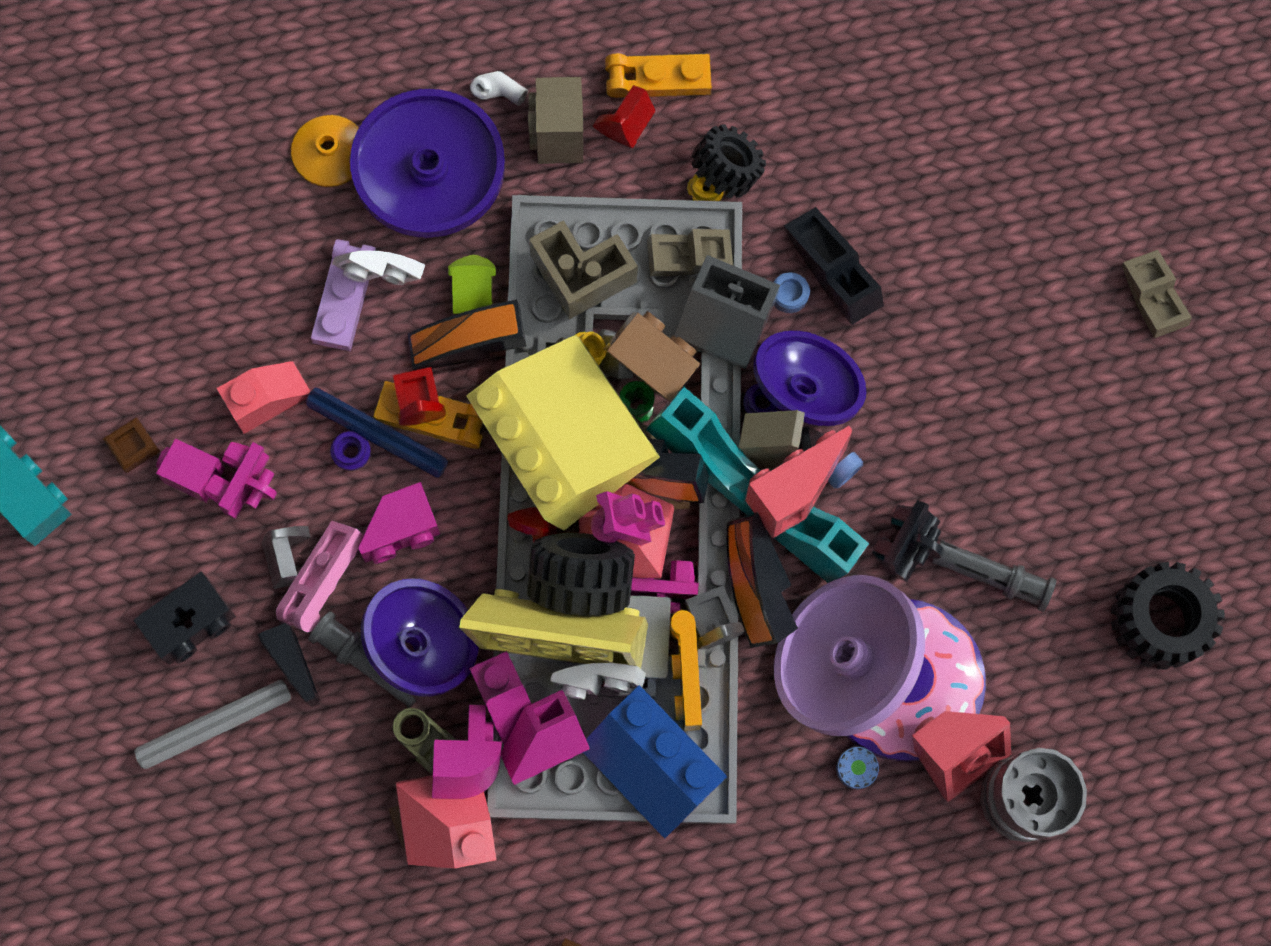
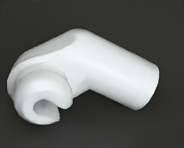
M500 71L479 75L470 84L471 93L479 99L504 96L517 106L523 103L528 94L526 88Z

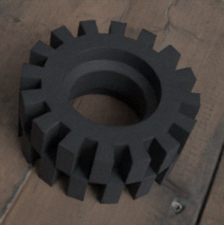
M721 124L719 127H712L692 153L691 158L694 159L692 166L693 168H699L696 172L698 178L705 177L704 185L708 188L711 184L715 186V193L720 195L725 191L726 197L732 198L735 194L736 198H739L743 194L746 195L765 171L766 160L761 159L764 156L762 149H755L758 144L754 139L749 142L746 139L747 133L743 131L741 134H738L737 127L731 126L728 130L725 124Z

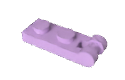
M340 239L335 241L331 265L311 335L313 344L351 351L369 280L364 283L353 281L343 275L344 270L332 265L334 257L350 252L376 251L375 247L363 244L359 248L350 246L349 241Z

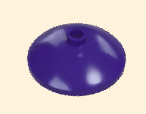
M803 331L779 332L768 337L760 345L755 355L753 364L754 375L764 395L780 411L798 410L804 412L803 423L816 426H835L846 423L858 414L865 402L866 383L858 365L843 349L821 336Z
M402 579L390 583L377 592L363 613L361 641L366 657L382 679L402 692L415 696H436L451 691L470 674L469 668L475 665L478 655V646L459 628L460 620L468 609L452 592L434 582L423 579ZM405 643L411 644L414 648V652L410 651L406 647Z

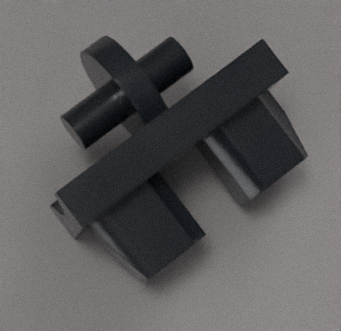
M916 500L913 507L897 505L891 516V525L899 531L895 540L885 537L879 538L872 550L873 555L879 562L886 565L897 579L908 582L917 565H924L928 556L940 559L945 551L937 543L941 534V530L937 527L941 521L929 511L927 503Z

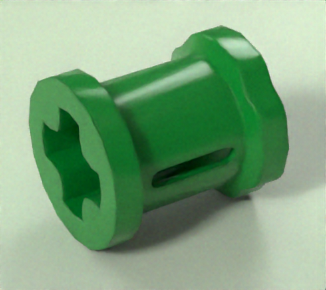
M629 382L622 388L619 397L635 418L642 423H646L653 414L654 392L644 382ZM636 398L643 400L637 409L630 407V403H634Z

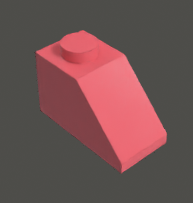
M293 361L252 368L217 388L243 434L304 401L311 392Z

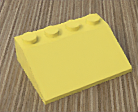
M577 335L497 371L466 395L544 520L563 531L599 504L596 495L606 491L614 493L660 458Z
M496 589L494 595L482 593L460 620L459 628L480 649L499 652L507 651L512 654L579 664L619 663L638 666L640 669L648 629L646 618L640 617V611L636 609L624 608L622 611L601 616L570 615L547 609L531 600L518 599V593L503 589Z

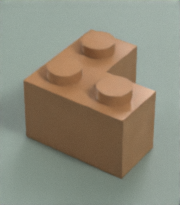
M647 311L643 316L638 312H633L604 350L631 371L637 379L648 385L658 396L671 402L699 367L700 363L693 358L697 351L680 337L676 338L672 335L669 338L662 333L666 326L650 312Z

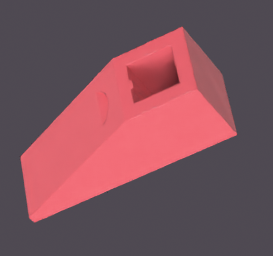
M850 426L837 433L835 430L825 433L817 440L815 446L806 451L802 449L796 450L788 455L779 467L772 471L768 468L761 470L751 478L745 501L754 513L759 514L764 527L772 538L807 518L847 449L852 434Z

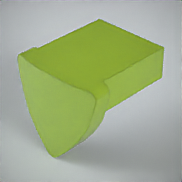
M469 255L454 261L448 266V275L452 276L453 314L492 305V276H496V267L490 260L478 255Z

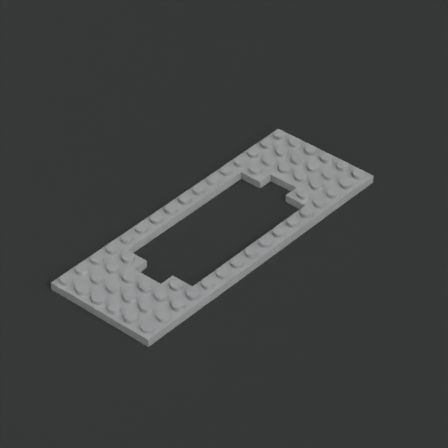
M512 195L508 301L517 299L519 303L527 346L506 350L505 367L556 344V341L562 337L567 339L579 332H593V319L627 320L633 312H638L643 316L648 311L666 326L662 333L669 338L672 335L674 336L698 274L650 276L647 248L648 237L651 234L688 235L692 229L730 230L733 266L742 269V202ZM563 220L583 252L618 234L638 265L637 283L570 320L531 258L529 245L531 237ZM694 348L697 352H701L700 401L715 412L721 425L739 448L741 367ZM502 453L496 589L513 591L519 594L518 599L530 600V597L527 596V584L533 538L532 535L519 532L510 527L507 515L517 510L536 506ZM708 483L704 503H699L698 595L724 586L738 620V612L729 577L726 537L727 522L739 518V508ZM738 637L707 649H699L697 645L702 727L700 730L684 732L727 775V778L682 823L736 824ZM494 651L493 657H495V656H497V655H499V654H501V653H503V652ZM508 653L531 704L562 690V688L550 681L552 673L565 668L583 665ZM668 656L667 678L648 679L647 688L643 689L675 721L674 696L681 695L680 679L673 680L671 656ZM601 687L599 696L586 694L585 700L567 697L586 739L606 716L635 688H629L628 693ZM683 720L675 721L683 730ZM494 725L493 741H502ZM583 753L516 785L513 784L501 758L497 778L488 788L487 806L490 818L648 822Z

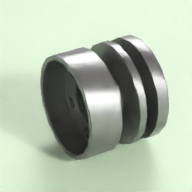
M1036 748L1002 759L989 769L981 784L980 803L986 820L996 832L1009 840L1030 842L1066 833L1077 824L1086 807L1087 788L1081 771L1070 758L1056 750ZM1028 790L1030 794L1028 795L1027 800L1031 804L1025 805L1023 803V800L1025 799V794L1022 791Z

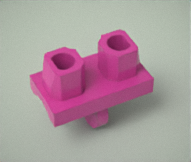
M231 442L224 453L222 461L224 464L237 470L233 479L229 482L214 474L204 489L207 497L218 504L225 515L234 519L237 518L244 503L256 509L262 497L274 500L277 492L269 487L275 474L264 468L270 457L263 452L264 447L254 442L250 447Z
M608 491L596 495L597 502L602 508L593 515L591 530L593 535L600 541L612 543L621 539L642 546L652 542L649 531L665 526L662 506L659 502L652 500L644 503L639 495L633 493L624 497Z
M671 561L670 581L632 577L631 596L668 597L685 600L697 596L699 583H694L693 562ZM671 602L670 614L680 611V602Z

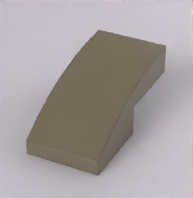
M692 229L688 235L651 234L647 239L650 276L699 274L707 255L733 265L730 230Z
M1159 250L1123 262L1122 267L1132 295L1154 338L1189 326L1192 317L1174 289L1176 278Z

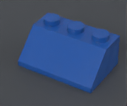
M640 685L616 706L588 736L586 741L590 749L583 752L664 839L727 778V775Z

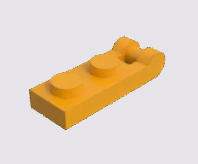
M615 53L605 58V69L609 72L610 79L606 82V92L610 97H626L633 85L646 89L649 97L711 95L710 54L626 56ZM624 73H635V80L625 79Z
M388 381L384 382L373 416L374 419L386 425L473 449H479L482 435L479 433L483 422L472 404L438 396L439 403L445 406L446 415L444 417L418 425H399L397 416L400 408L395 385ZM458 417L467 419L465 429L454 428Z
M681 610L672 616L669 629L672 638L678 641L679 652L677 655H671L673 680L680 679L681 695L674 696L675 721L683 720V731L700 730L702 727L696 622L690 612Z

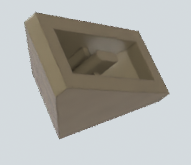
M798 410L745 413L739 449L760 470L768 468L772 471L779 467L788 455L799 448L805 413Z

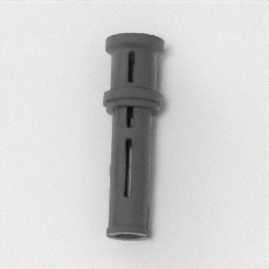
M941 539L939 544L945 551L940 559L933 558V564L951 569L1003 590L1002 594L1005 595V598L1013 599L1016 597L1037 605L1038 611L1044 612L1054 592L1057 579L1050 577L1046 580L1026 572L1025 567L1019 564L1018 566L1013 565L1011 568Z
M329 611L313 629L308 641L312 644L320 643L337 656L336 661L339 664H352L360 672L404 703L407 708H411L416 702L415 698L388 684L371 666L363 649L361 633H353L335 620L336 615Z

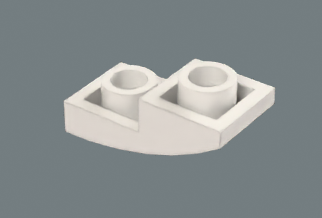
M383 251L350 252L334 257L332 265L344 270L343 275L361 283L382 277L392 284L404 285V283L421 279L425 265L418 261Z
M590 663L554 672L550 681L562 688L565 696L585 700L586 694L600 695L603 681H605V688L628 693L629 687L636 688L639 685L643 687L646 673L638 666Z

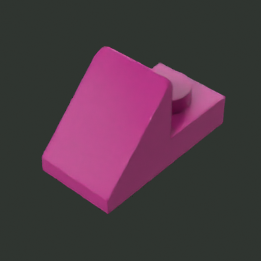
M507 651L469 668L503 745H505L524 707L531 705L524 685L521 683Z

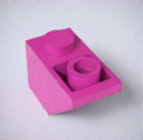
M421 482L382 496L358 547L365 563L372 560L374 564L386 562L396 556V551L409 546L413 550L423 548L434 542L433 537L440 535Z
M563 690L524 707L501 750V758L514 785L590 749Z

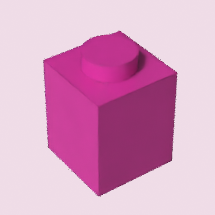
M176 438L170 448L166 447L161 452L156 465L158 468L156 474L165 484L207 503L209 497L204 493V489L210 478L214 474L221 477L225 470V467L218 458Z

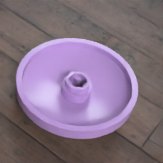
M847 576L820 587L809 595L794 611L792 617L798 629L781 640L777 645L774 659V679L782 704L796 720L824 735L848 736L875 727L900 707L917 681L925 653V631L922 619L913 602L902 591L891 583L874 576Z

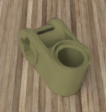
M416 708L404 709L394 719V735L416 757L415 760L433 775L434 740L456 739L444 728L441 729L423 711ZM412 717L422 720L424 730L418 738L407 739L402 735L401 727L404 721Z

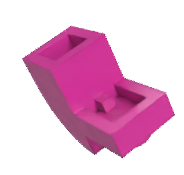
M469 705L467 741L434 740L432 798L465 799L474 797L487 790L497 778L500 769L502 741H493L494 724L493 722H485L486 705Z

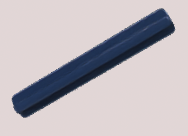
M313 388L309 393L306 405L310 409L348 430L358 433L370 442L436 478H439L444 473L448 464L444 456L319 388Z

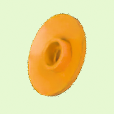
M336 115L319 116L305 123L297 131L291 146L292 161L298 173L308 182L322 187H335L351 181L350 154L353 140L359 127L352 121ZM325 142H334V146L331 149L325 150L321 148V145Z

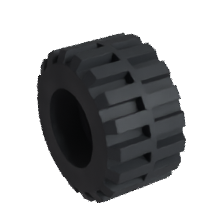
M558 533L538 538L531 545L527 596L540 606L570 615L601 616L622 611L630 604L635 559L634 551L618 541L606 543L598 540L592 534Z
M1162 562L1154 567L1151 565L1127 581L1125 586L1118 591L1115 596L1118 601L1111 608V614L1116 615V619L1111 622L1112 631H1120L1121 636L1116 638L1119 646L1127 644L1130 649L1126 654L1130 658L1134 659L1140 656L1142 658L1141 665L1150 667L1156 664L1157 669L1166 670L1172 666L1174 668L1183 666L1199 658L1216 644L1213 639L1220 636L1223 627L1217 623L1225 618L1224 610L1217 609V604L1222 602L1220 593L1213 595L1210 588L1214 586V583L1209 578L1202 581L1199 578L1202 572L1198 569L1192 568L1187 572L1185 571L1186 564L1176 562L1171 567L1169 562ZM1159 595L1170 598L1180 607L1185 621L1184 630L1180 637L1165 635L1154 626L1149 615V603L1152 596Z

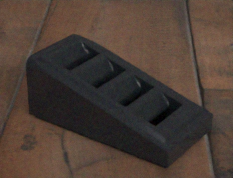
M284 623L257 634L261 644L300 697L312 707L319 705L321 700L295 630L289 624Z

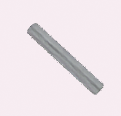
M278 680L137 747L134 753L141 768L148 769L290 701L291 695L288 687L282 680Z

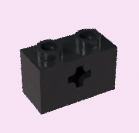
M201 571L133 621L159 657L170 665L173 662L179 664L189 659L196 653V646L206 638L215 639L225 633L231 626L230 621L236 615L209 578ZM187 614L192 617L191 621L194 624L189 629L184 627L182 619Z

